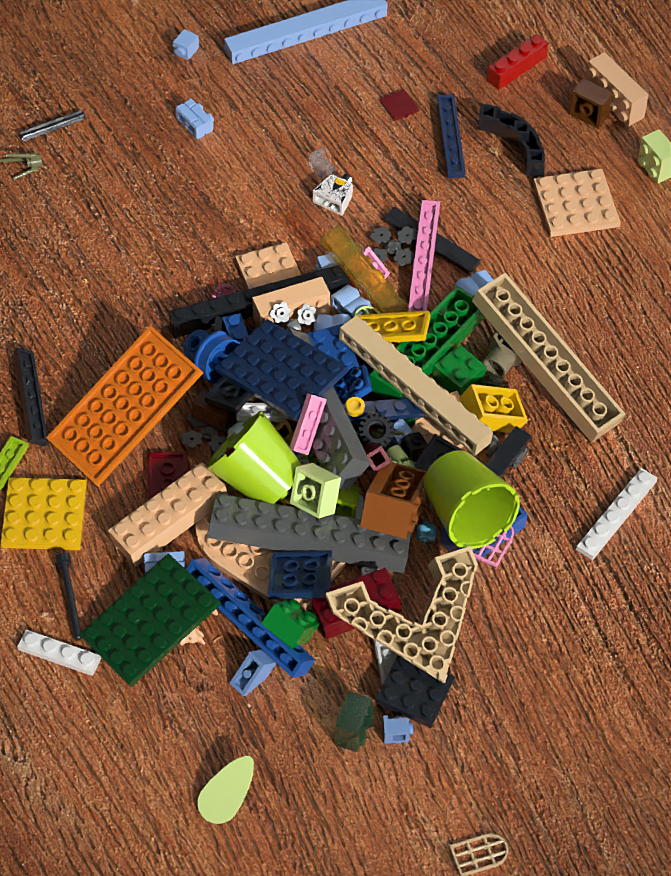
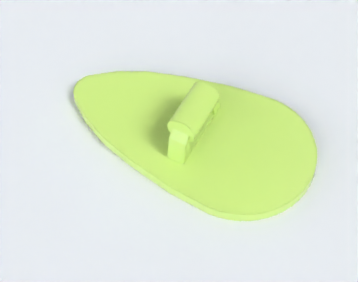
M244 756L232 761L219 771L202 789L198 797V809L204 819L214 824H222L228 822L236 815L252 780L254 771V760L252 757Z

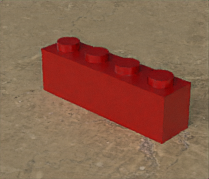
M536 33L488 66L487 81L500 90L545 59L549 43Z

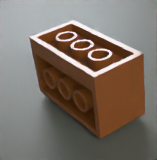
M394 462L381 468L366 492L360 527L406 539L409 532L413 533L415 524L417 525L419 516L422 515L423 508L427 504L428 497H426L423 484L427 471Z

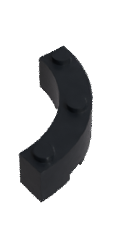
M480 104L479 131L491 132L510 141L524 158L526 175L544 177V148L533 127L513 112L510 114L501 110V107Z

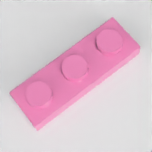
M307 393L290 445L291 450L309 455L327 399Z

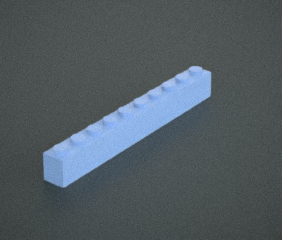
M347 0L225 38V52L232 64L387 16V2L385 0Z

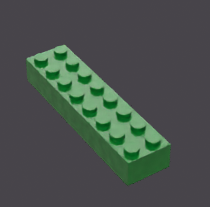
M456 286L430 313L431 317L426 340L401 342L395 349L401 354L406 355L409 361L415 366L420 367L422 372L429 376L433 372L434 365L453 351L485 316L472 302L474 296ZM376 370L370 374L372 391L385 400L407 398Z

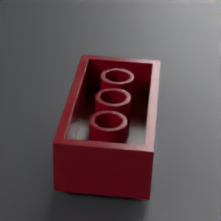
M385 567L333 586L329 591L331 592L363 581L370 600L378 603V606L386 610L390 609L396 613L402 611L400 598ZM311 598L313 609L318 621L321 622L320 625L326 639L356 629L332 613L327 598Z

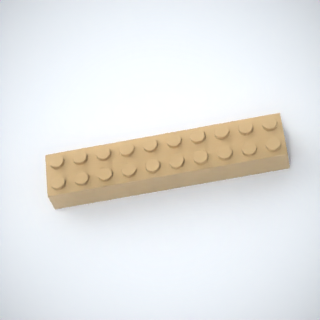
M506 273L477 290L472 302L591 443L621 422L626 415L625 412Z

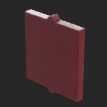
M405 89L396 93H390V95L380 99V103L394 121L404 117L407 118L409 115L419 111V108Z

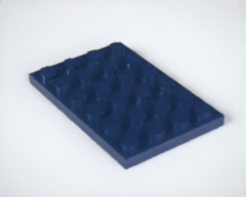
M268 319L215 367L217 373L295 421L300 417L307 393L322 397L349 371L345 364Z

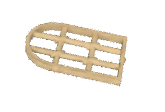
M485 834L449 845L460 876H467L503 864L507 859L509 851L506 841L495 834ZM492 837L498 839V841L490 843L487 842L486 838ZM481 839L485 843V845L475 848L470 847L469 844ZM466 844L468 850L454 853L453 848ZM504 844L506 850L497 853L491 852V846ZM487 849L489 855L478 859L474 857V851ZM470 854L471 861L458 863L456 857ZM505 854L501 861L495 862L494 857ZM491 859V865L478 868L477 862ZM474 864V870L462 873L460 867Z

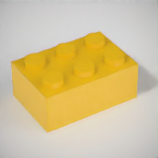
M471 384L459 397L464 408L470 413L475 414L477 419L484 425H488L491 431L511 433L515 426L521 428L528 421L517 389Z

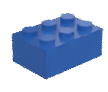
M344 324L307 333L314 347L348 367L349 371L343 377L348 375L352 369L359 367L354 351L339 339L340 327Z

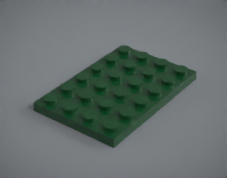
M167 553L79 635L132 687L214 612L221 603L177 560Z

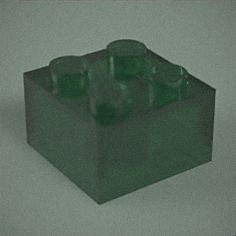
M351 691L348 692L335 725V746L357 753L361 746H365L368 734H366L367 729H371L374 722L373 714L375 707H372L373 698Z

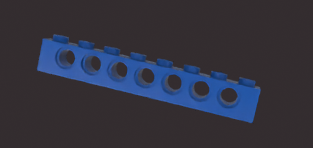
M206 558L191 560L186 570L220 601L221 605L218 609L292 678L305 676L315 662V659L301 646L293 649L263 626L261 623L267 614Z

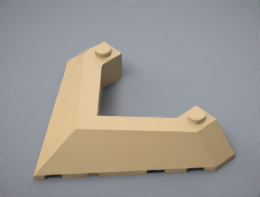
M471 546L435 557L428 564L435 585L419 623H413L390 609L386 610L378 606V603L370 600L363 581L328 592L325 596L333 614L445 683L478 563Z

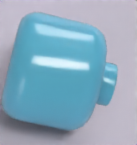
M429 521L419 524L417 526V539L419 541L433 542L436 539V526Z

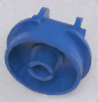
M196 330L185 340L183 350L185 356L194 360V364L203 372L201 376L208 380L209 383L216 384L222 375L216 372L215 367L240 342L226 335L224 331H216L209 335L204 330Z

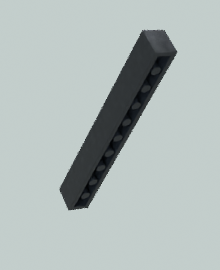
M343 263L169 310L170 326L175 338L189 335L196 330L211 329V323H215V316L226 317L240 313L242 319L253 317L252 297L319 277L323 278L331 296L346 285H350V275Z

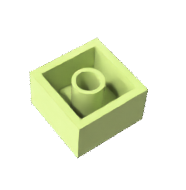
M660 129L642 137L638 155L639 165L644 167L649 176L657 183L671 178V142Z
M313 463L296 467L290 504L317 518L335 514L341 477Z

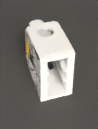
M343 174L341 178L330 175L313 190V203L342 216L353 195L352 178L348 174Z

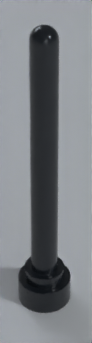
M63 552L55 555L54 558L56 566L62 573L74 639L79 641L81 640L79 635L81 629L69 572L71 557L69 553Z

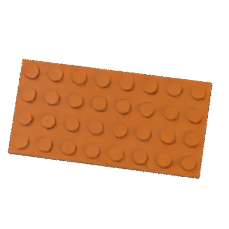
M150 325L46 438L99 487L197 381L203 372Z

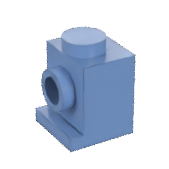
M383 715L384 744L409 742L410 734H413V722H409V718L393 717L388 719L387 715Z

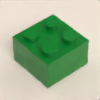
M459 345L434 365L433 379L449 393L458 391L461 396L471 384L480 385L486 380L487 366L463 346Z
M286 599L274 604L261 624L293 649L308 642L321 622L316 619L313 613L304 610L297 600Z

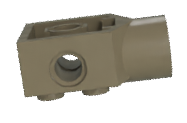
M497 331L488 345L490 352L483 360V364L487 366V371L490 374L502 378L512 366L519 367L523 361Z

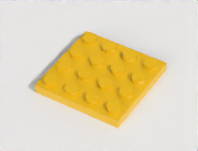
M9 478L1 547L81 550L87 480Z

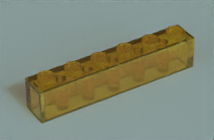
M338 224L322 236L320 240L321 245L375 309L381 314L408 312L409 308L406 300L398 296L395 287L392 284H388L384 279V274L373 266L371 258L364 255L360 245L349 237L350 234L346 228H342Z

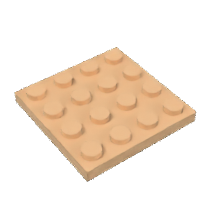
M602 169L534 178L533 184L550 237L620 227V219Z

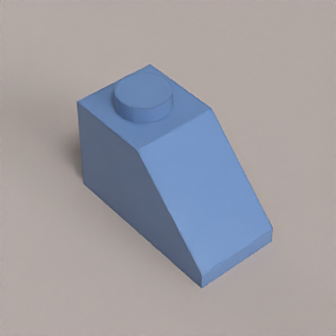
M263 650L251 651L229 684L242 696H246L268 677L276 662Z

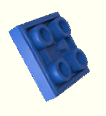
M364 364L352 369L348 375L341 378L334 385L341 404L346 403L351 397L362 398L372 391L368 368Z

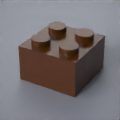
M583 78L572 91L569 115L599 129L609 118L613 93Z

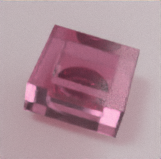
M220 282L213 293V299L236 293L237 287Z

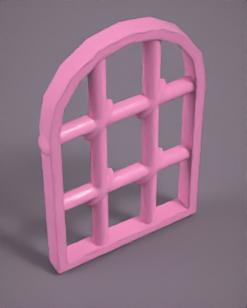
M513 527L509 528L512 534L511 538H507L505 531H503L502 535H497L499 540L495 547L490 545L482 547L478 555L474 554L475 558L497 568L509 545L512 543L514 537ZM502 539L509 541L503 551L498 550ZM485 547L491 549L488 559L481 557ZM495 552L501 554L497 563L490 561Z

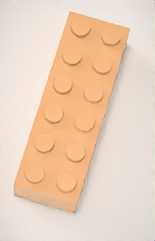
M201 462L108 530L111 540L123 555L137 567L145 561L144 554L156 553L212 512L216 493L228 495L226 486Z

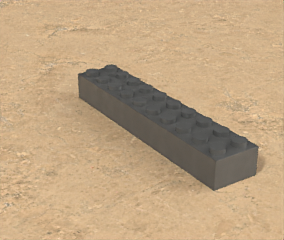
M291 328L288 330L313 346L308 334ZM332 387L321 397L327 400L312 448L321 467L341 477L339 488L349 490L371 463L334 387Z
M216 493L208 538L282 552L332 550L333 561L376 569L385 567L387 571L404 573L411 533L409 532L407 538L403 539L360 527L361 519L334 514L317 518L300 508Z

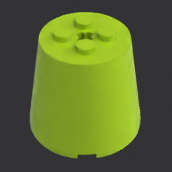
M259 411L242 424L244 429L238 434L234 432L209 460L206 468L248 499L275 504L289 493V489L293 486L296 467L303 464L265 414ZM227 447H233L235 450L229 456L224 454L227 451Z
M457 450L444 454L429 467L424 477V490L448 536L458 547L466 548L471 546V549H477L496 541L494 538L503 530L505 533L517 517L520 500L514 488L469 452Z

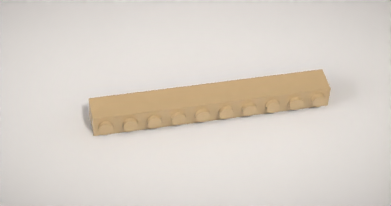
M356 315L340 327L339 339L474 456L491 443L493 432L488 425H484L477 419L475 414L470 413L464 408L461 402L451 397L447 390L437 385L433 378L428 377L422 372L420 367L415 366L409 361L406 355L396 350L392 343H388L382 338L381 334L374 331L365 320H361Z

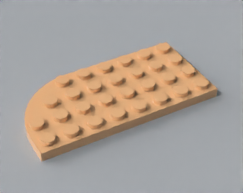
M223 483L229 496L246 498ZM212 512L196 523V535L203 554L214 566L273 605L286 600L268 599L267 594L273 552L282 551L208 538ZM332 561L330 583L346 566V563ZM311 598L295 599L306 611L312 605Z

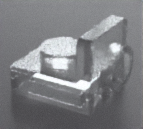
M323 147L309 154V167L320 179L335 172V166L325 156L326 150Z

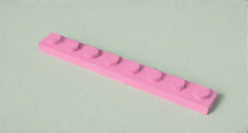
M422 200L408 312L427 311L440 202Z

